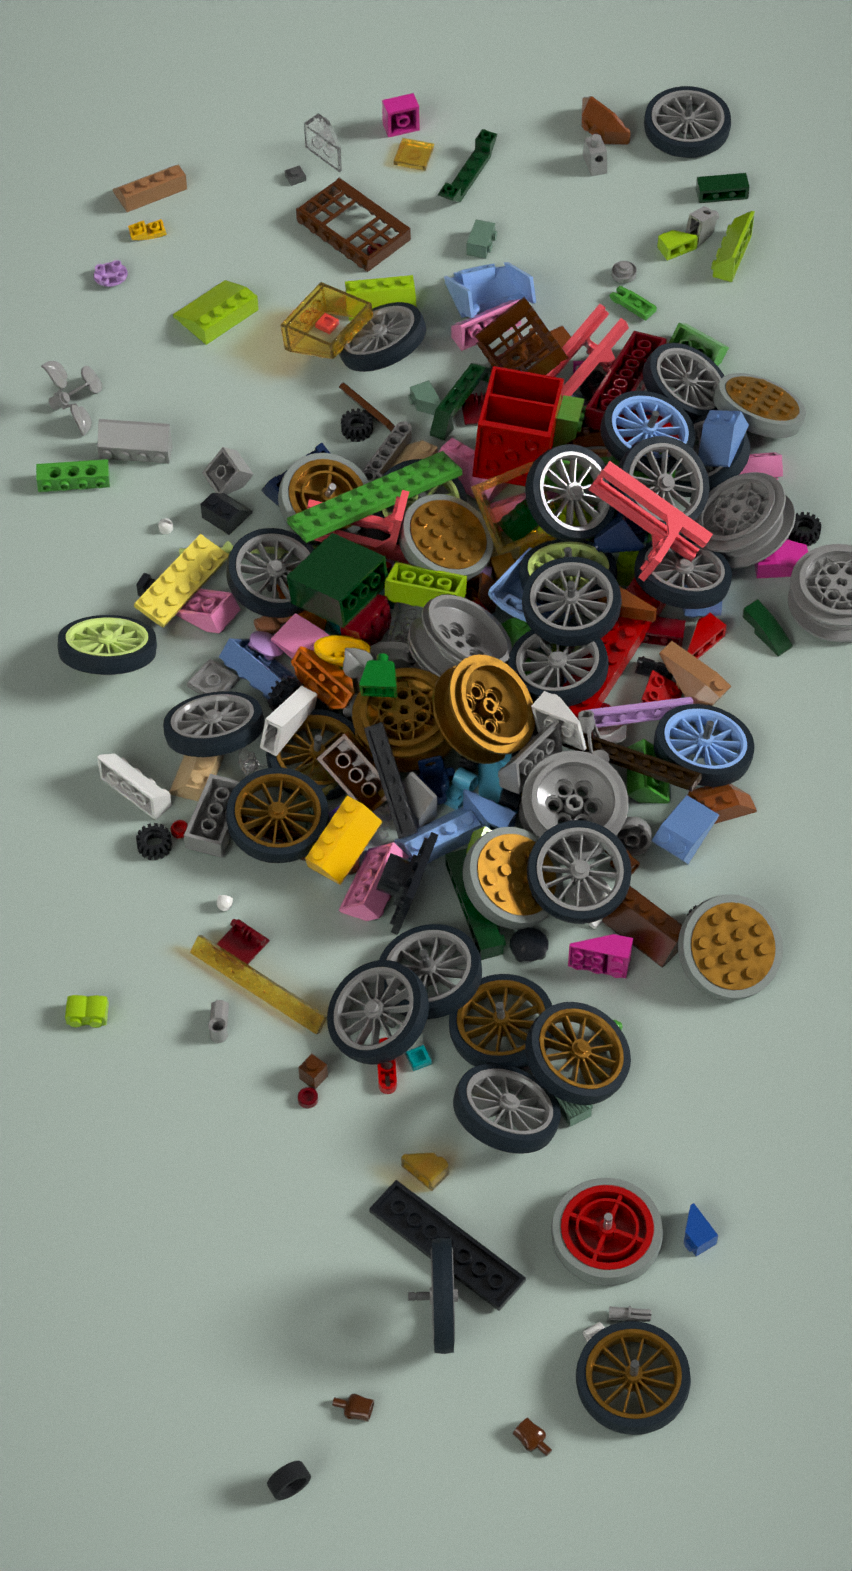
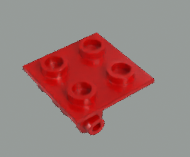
M652 670L641 703L681 698L682 691L678 689L676 683Z

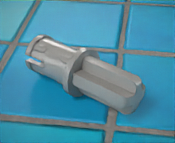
M609 1306V1320L651 1321L652 1312L650 1309L631 1308V1306L629 1308Z

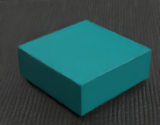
M424 1045L405 1052V1056L413 1071L432 1065L431 1058Z

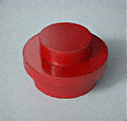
M176 820L170 828L172 836L179 839L184 838L188 823L184 820Z

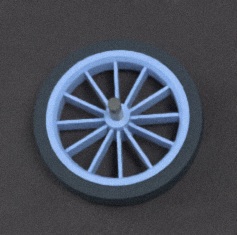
M649 391L626 392L610 402L602 417L600 432L603 443L610 454L619 462L632 445L656 436L675 438L670 435H678L679 439H675L682 441L693 449L695 429L689 415L677 403L661 394ZM631 410H637L639 418ZM644 411L652 412L649 420H647ZM623 414L627 419L621 418L619 416ZM659 416L664 418L656 423ZM668 422L673 426V427H662V426H664L665 424H667ZM616 425L626 429H617ZM622 437H634V438H632L631 440H629L628 442H626ZM653 452L661 471L662 454L659 455V452ZM646 454L643 455L639 461L653 472ZM668 455L666 473L672 469L677 461L671 455ZM635 466L634 470L642 472Z
M687 704L675 707L662 716L654 734L653 745L657 758L701 773L702 779L698 783L700 786L717 787L731 784L745 775L753 760L754 740L747 726L733 714L714 706ZM691 725H696L698 732ZM715 729L722 732L715 736L712 735ZM692 754L696 755L693 761L685 758ZM698 758H704L705 765L696 763ZM710 758L717 764V766H712Z

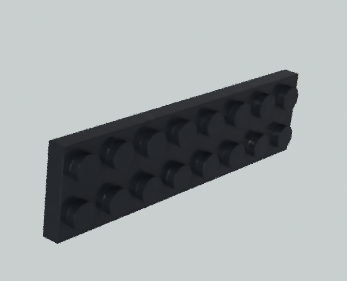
M395 1180L369 1208V1212L430 1259L432 1239H451L454 1277L498 1311L504 1307L526 1282L525 1276L398 1180Z

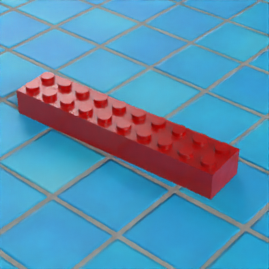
M635 577L626 589L657 609L656 617L660 615L666 604L644 592L638 585ZM619 617L614 627L601 638L608 655V674L602 687L592 697L568 707L578 720L579 712L601 707L641 645L647 630L653 622ZM589 653L588 655L582 657L581 659H583V658H593V657H592V655ZM581 667V669L590 672L592 667ZM571 674L572 678L576 682L583 679L582 677ZM568 680L563 687L571 685Z

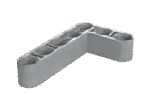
M405 421L399 422L364 467L362 472L369 482L381 478L389 470L406 445L410 444L412 440V427L410 423Z

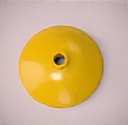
M326 636L314 643V652L319 658L339 667H343L345 648H357L370 653V646L366 642L351 636Z

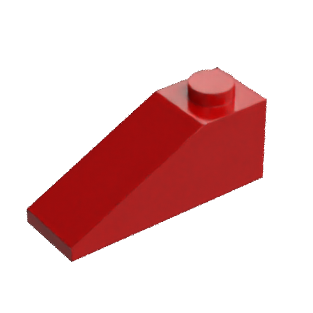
M711 613L701 617L697 622L687 652L699 659L725 637L726 624Z

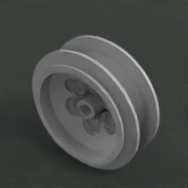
M751 472L729 478L714 487L709 492L708 501L703 512L695 522L713 534L704 547L705 549L719 552L728 561L731 568H743L766 559L783 545L792 532L796 513L792 501L785 495L782 485L776 478L765 473Z
M830 544L820 546L803 555L793 568L788 592L790 612L795 621L805 631L820 639L832 642H852V545Z
M563 751L546 757L532 769L525 781L518 810L522 828L539 838L551 827L557 825L558 822L573 820L597 823L609 829L617 836L627 818L629 803L627 790L622 778L608 762L596 755L583 751ZM564 790L567 795H561L558 791ZM583 791L586 796L582 797L577 792ZM554 805L556 806L557 810L552 811L549 809L548 806ZM592 807L596 812L590 813L587 808ZM580 838L566 839L575 860H578ZM583 838L581 860L588 858L597 843ZM561 842L551 848L552 851L567 861H571ZM599 846L591 858L602 854L605 849Z

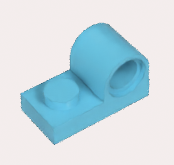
M460 767L454 774L452 786L446 793L447 802L444 804L455 810L462 807L464 789L468 791L475 790L478 786V775Z

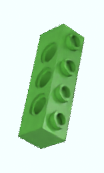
M108 459L36 464L38 492L110 487Z

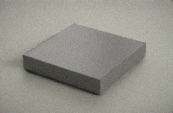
M209 659L187 682V687L200 695L210 692L230 691L240 678L222 665Z

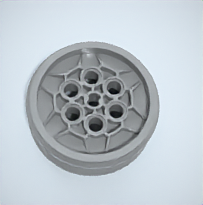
M440 595L431 599L423 607L422 617L413 621L408 632V646L415 661L423 670L431 672L438 677L449 668L458 665L462 660L472 655H489L503 661L507 665L509 664L512 645L503 626L483 607L463 597Z

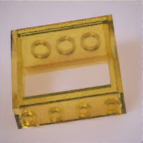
M320 282L281 324L285 350L334 359L342 352L344 346L351 342L353 337L362 330L363 326L372 319V304ZM324 313L353 317L351 322L331 343L308 334Z
M534 462L527 463L471 487L498 555L549 535L544 530H540L506 545L485 494V490L529 472ZM544 490L546 502L552 500V498L548 499L547 490ZM550 502L548 507L554 514L553 509H555L554 502Z

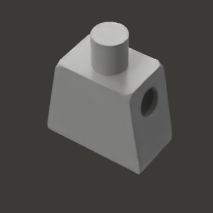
M593 134L591 137L584 139V160L591 176L607 174L606 147L602 137L599 134Z
M704 206L689 214L685 232L698 237L697 248L713 234L716 220L719 218L717 211Z

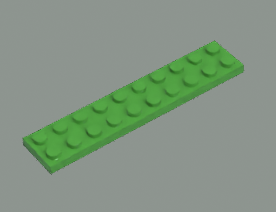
M441 451L287 518V524L307 543L395 505L396 497L401 496L402 490L409 491L408 498H411L461 476L462 469L448 455Z

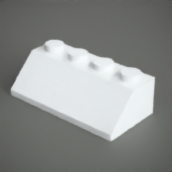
M102 754L97 757L100 778L153 819L157 820L172 806L170 793L166 789H161L157 786L153 779L145 777L138 768H133L129 765L125 758H120L116 754Z

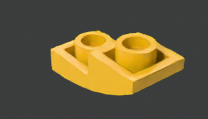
M162 219L149 224H145L143 220L128 226L132 240H149L167 235Z

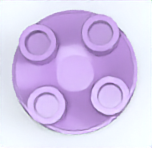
M114 260L105 264H97L95 266L94 280L102 286H116L125 281L128 272L121 261Z
M256 631L250 635L248 646L252 650H257L263 654L266 659L274 660L275 657L281 656L284 653L283 650L271 641L274 635L264 631Z

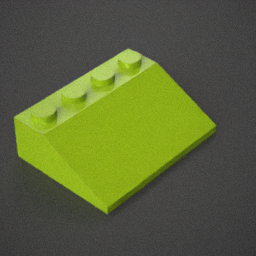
M224 280L174 313L173 317L207 345L257 312L258 296L246 286Z

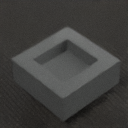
M300 165L284 170L285 177L291 186L306 181V175Z

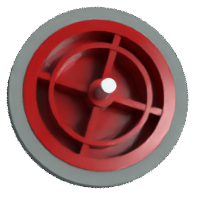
M597 1178L578 1184L563 1196L552 1219L551 1236L557 1257L563 1266L574 1276L595 1285L615 1286L637 1279L652 1266L662 1245L663 1228L660 1213L655 1203L643 1190L624 1180Z

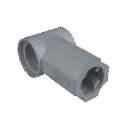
M216 1000L211 1003L208 1026L210 1039L215 1043H222L228 1037L229 1003L223 1000Z

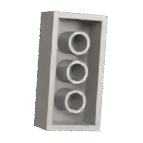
M213 774L209 775L184 834L185 848L222 858L231 837L226 821V808L233 789L240 781Z

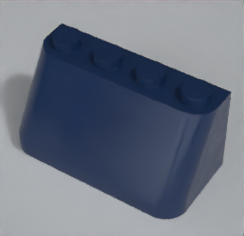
M616 510L610 523L595 535L594 546L598 552L602 551L603 553L640 551L646 547L648 532Z

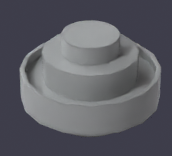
M619 261L613 265L612 277L617 282L629 283L636 278L637 268L633 263Z

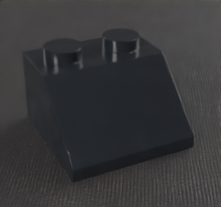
M212 493L200 504L202 518L228 535L252 514L251 509L225 493Z

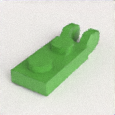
M623 286L616 288L617 293L612 292L609 295L614 303L620 304L645 321L657 311V307Z

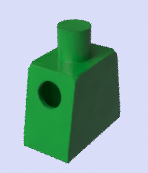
M380 653L377 655V660L367 661L359 684L361 696L397 698L395 664L393 661H388L389 656L387 654Z

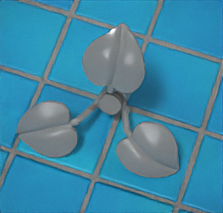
M57 361L44 363L41 367L48 373L53 383L60 388L54 393L53 397L49 398L51 408L55 411L60 408L63 410L70 408L81 435H86L92 424L91 418L84 407H78L77 404H68L70 401L69 396L86 386L89 387L92 393H99L102 389L99 377L91 367L84 366L81 369V376L86 383L67 394L66 392H61L68 384L66 381L67 373L64 367Z
M345 648L344 673L348 677L356 678L358 684H360L366 663L369 660H373V657L370 653L361 649ZM403 659L390 660L394 662L395 669L412 668V665ZM356 693L353 695L348 706L343 708V717L353 722L352 710L354 701L358 695Z
M583 710L579 712L582 732L586 733L588 737L589 752L587 753L596 755L609 763L607 752L604 750L593 751L591 732L594 729L595 737L613 743H620L626 738L627 724L597 729L592 711Z

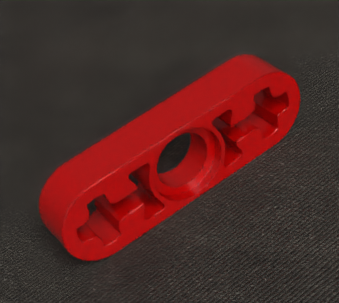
M385 1037L379 1039V1043L387 1040L388 1038ZM395 1059L389 1061L392 1067L388 1070L383 1069L381 1064H377L379 1089L384 1094H391L397 1089ZM385 1076H389V1087H387L385 1084Z

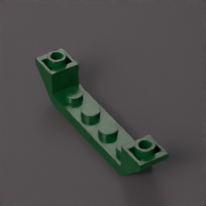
M485 129L480 131L475 139V150L451 184L445 183L438 196L452 201H462L489 161L497 138L496 133Z
M477 363L469 365L436 408L430 436L441 440L447 439L454 430L452 418L481 380L489 382L493 367Z

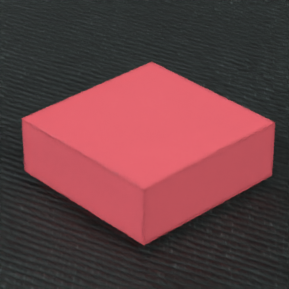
M324 313L315 323V328L331 334L339 325V319Z

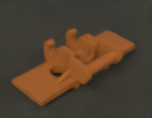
M563 325L550 331L561 348L571 338ZM535 333L501 359L500 362L504 368L515 370L546 345L539 335ZM518 335L512 339L513 345L519 341ZM549 349L538 356L539 360L550 352ZM520 356L518 360H513V357Z

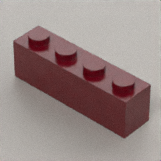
M658 616L647 630L642 643L667 646L673 641L682 647L686 621Z

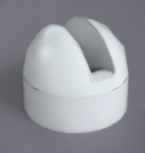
M168 518L160 520L158 524L159 531L162 534L171 533L173 531L172 521Z
M219 895L217 897V907L220 910L227 911L231 908L232 897L227 895Z

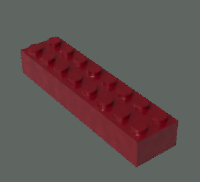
M633 331L585 408L584 426L600 430L603 414L613 399L626 392L644 391L646 389L643 381L644 364L656 348L666 344V338ZM623 414L619 416L621 418L627 419Z

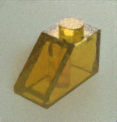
M434 1153L404 1154L401 1156V1166L431 1191L449 1175L448 1162L443 1157H438Z

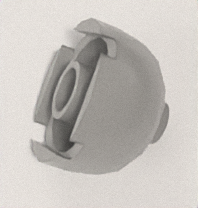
M627 817L617 837L632 856L644 854L652 843L651 828L642 818Z

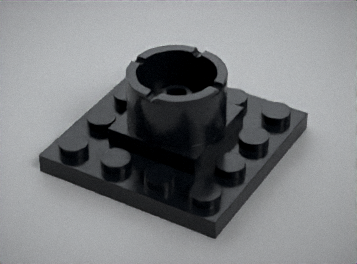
M431 832L428 839L424 838L418 855L414 854L411 861L390 853L376 890L396 897L394 901L396 910L390 922L393 925L391 933L399 934L433 851L438 834Z

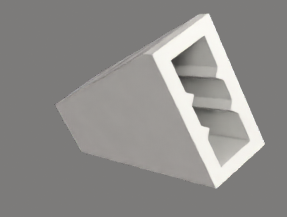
M301 686L265 719L260 748L277 756L315 709L318 694Z

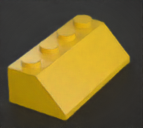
M347 795L306 856L307 866L341 885L381 825L382 820L364 804Z

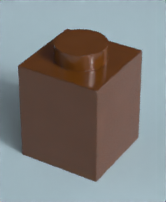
M312 1053L298 1067L299 1079L315 1090L328 1077L327 1064Z

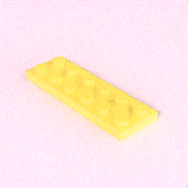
M200 534L134 603V607L164 628L224 564L229 554Z

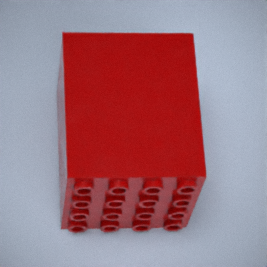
M493 366L477 427L472 477L525 486L527 474L534 461L553 446L556 421L561 405L563 378Z

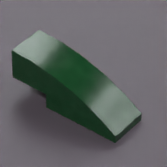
M758 599L743 608L742 617L754 628V634L778 657L793 647L780 624Z

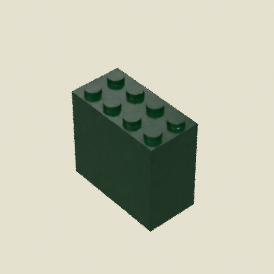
M332 533L286 577L291 604L344 628L385 588V580L388 577L385 556Z

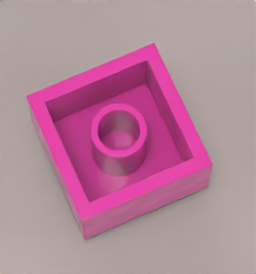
M414 93L382 100V121L388 138L420 131L419 104Z

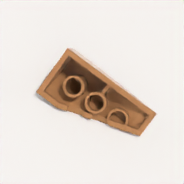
M673 641L659 653L669 673H672L678 689H681L685 697H691L693 704L713 706L731 688V685L716 671Z

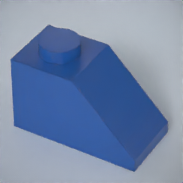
M693 1203L689 1209L684 1245L688 1251H692L697 1257L717 1244L718 1234Z

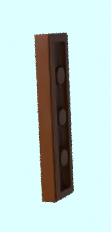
M341 383L339 388L344 394L366 410L367 413L369 412L373 418L390 432L394 429L395 425L347 384Z

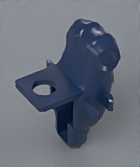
M442 756L419 760V771H417L418 775L416 776L437 796V805L446 803V793L450 786L449 781L453 780L455 774L454 768L446 769ZM435 762L434 765L426 766L427 763Z

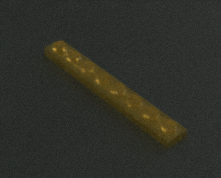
M203 935L197 936L190 951L191 954L315 1034L321 1032L327 1015Z

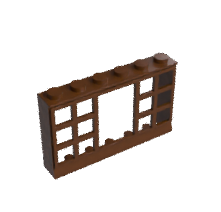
M340 177L299 208H296V219L299 224L304 225L310 232L315 233L324 242L330 244L336 251L341 252L347 259L352 260L358 267L363 268L367 272L411 240L410 227ZM346 195L352 201L344 205L338 199ZM333 203L341 208L334 214L326 209ZM355 203L368 210L371 215L376 216L347 239L326 225ZM322 211L330 216L323 222L315 217ZM381 220L387 226L382 230H378L373 224ZM368 228L376 233L370 239L361 234ZM390 228L399 233L392 239L384 234ZM357 236L365 241L359 247L350 243ZM379 236L388 241L381 247L373 243ZM367 245L376 249L369 256L361 251Z
M525 297L475 335L478 340L476 344L492 367L504 368L500 360L535 333L539 335L546 346L515 370L547 375L561 364L560 362L569 358ZM526 317L528 322L518 329L515 324ZM531 324L534 329L523 337L520 332ZM513 327L515 332L504 339L502 334ZM518 335L520 340L510 347L508 342ZM497 338H500L502 342L491 349L489 345ZM505 345L507 350L497 357L495 352ZM549 349L550 352L539 360L538 356ZM533 360H536L535 364H533L527 370L525 369V367L529 363H531Z

